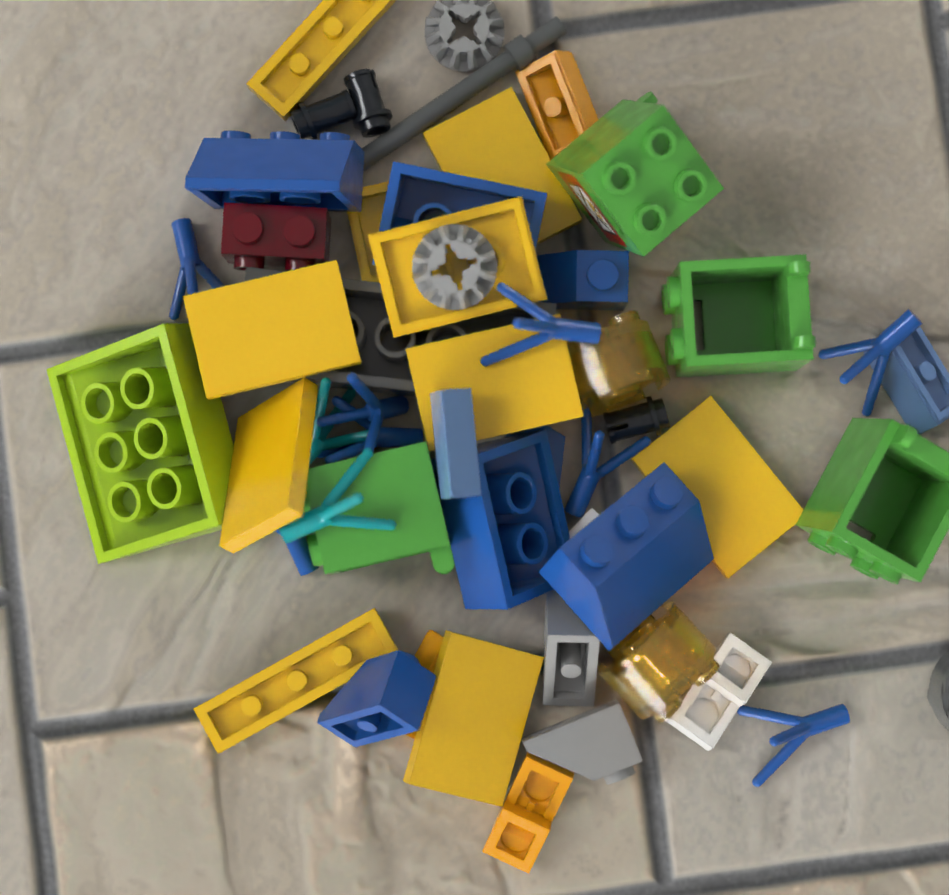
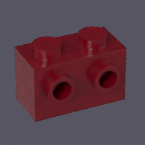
M224 202L221 254L228 264H234L233 268L240 271H246V267L264 269V266L285 267L284 271L287 272L329 262L332 219L327 208Z

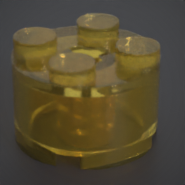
M637 310L627 311L608 321L609 326L601 329L598 344L566 341L583 413L584 409L589 408L592 417L603 415L604 412L609 413L625 408L646 398L643 388L655 382L659 391L670 383L671 378L648 321L640 319Z
M673 601L661 605L667 612L665 615L657 620L650 615L608 652L614 659L609 668L600 663L597 669V673L640 719H647L653 716L659 723L667 720L679 709L682 704V700L679 697L693 683L697 686L703 685L720 668V664L714 659L717 651L716 647Z

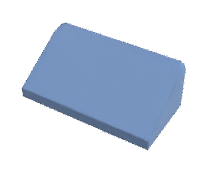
M918 327L890 353L881 384L905 424L915 428L920 435L949 419V373L922 328ZM877 358L870 364L873 371Z
M471 388L445 389L430 393L440 499L481 496Z

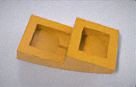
M527 752L492 826L482 852L529 874L550 832L552 821L573 780L574 772Z

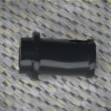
M360 69L348 74L343 79L357 112V118L353 121L354 127L360 130L362 136L366 138L375 137L390 130L391 125L389 121L393 118L391 110L384 107L373 69Z
M347 89L307 106L303 102L298 103V109L290 112L297 134L301 136L300 139L310 137L311 140H317V134L354 121L357 118L354 103Z
M648 396L645 403L609 413L604 412L603 417L606 427L609 428L607 431L611 444L654 431L656 436L661 435L662 429L670 427L663 399L652 400V397Z

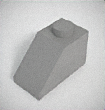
M555 590L546 593L543 705L594 707L600 640Z
M617 700L522 737L526 752L593 781L604 778L606 784H612L635 774L633 765L643 762L622 707Z

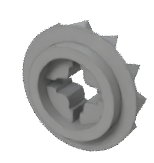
M437 0L433 9L426 17L425 41L432 56L449 69L462 72L477 70L494 59L502 47L504 20L494 2L488 0ZM452 16L464 24L470 20L474 21L479 17L473 27V33L479 45L474 40L470 41L465 36L459 40L455 39L449 44L456 32Z
M443 225L424 236L417 246L412 258L413 280L423 297L434 305L449 310L465 309L480 302L492 289L497 275L496 255L489 241L477 230L465 225ZM448 244H450L452 251H455L458 259L467 258L471 260L477 258L478 263L471 264L470 268L462 271V290H458L457 283L453 282L450 275H432V271L438 270L439 266L447 262L445 254L448 253L446 249Z

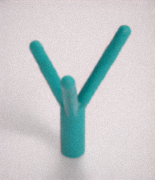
M327 377L321 380L317 395L309 465L322 451L363 442L366 440L368 430L326 439L335 424L319 427L316 420L325 415L331 380ZM348 389L342 399L350 404L356 396V391ZM335 406L329 415L342 411Z
M365 448L320 506L304 512L303 516L279 528L280 534L287 544L328 525L394 530L396 528V522L390 519L338 515L363 502L364 497L361 493H355L340 501L338 500L373 456L371 448Z

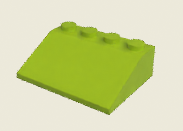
M163 323L46 369L98 564L222 529L234 444L221 397L211 400L206 398L189 323Z

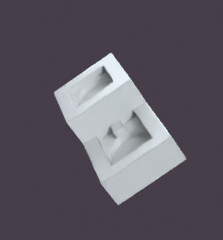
M731 632L728 633L691 683L666 722L707 751L713 749L740 706L747 703L772 662Z

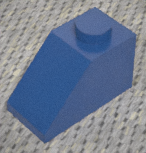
M572 250L537 255L547 296L546 300L538 302L555 303L556 309L623 311L628 303L629 251Z
M400 650L368 659L320 713L317 723L354 747L419 731L437 676L420 665L419 660L414 655Z

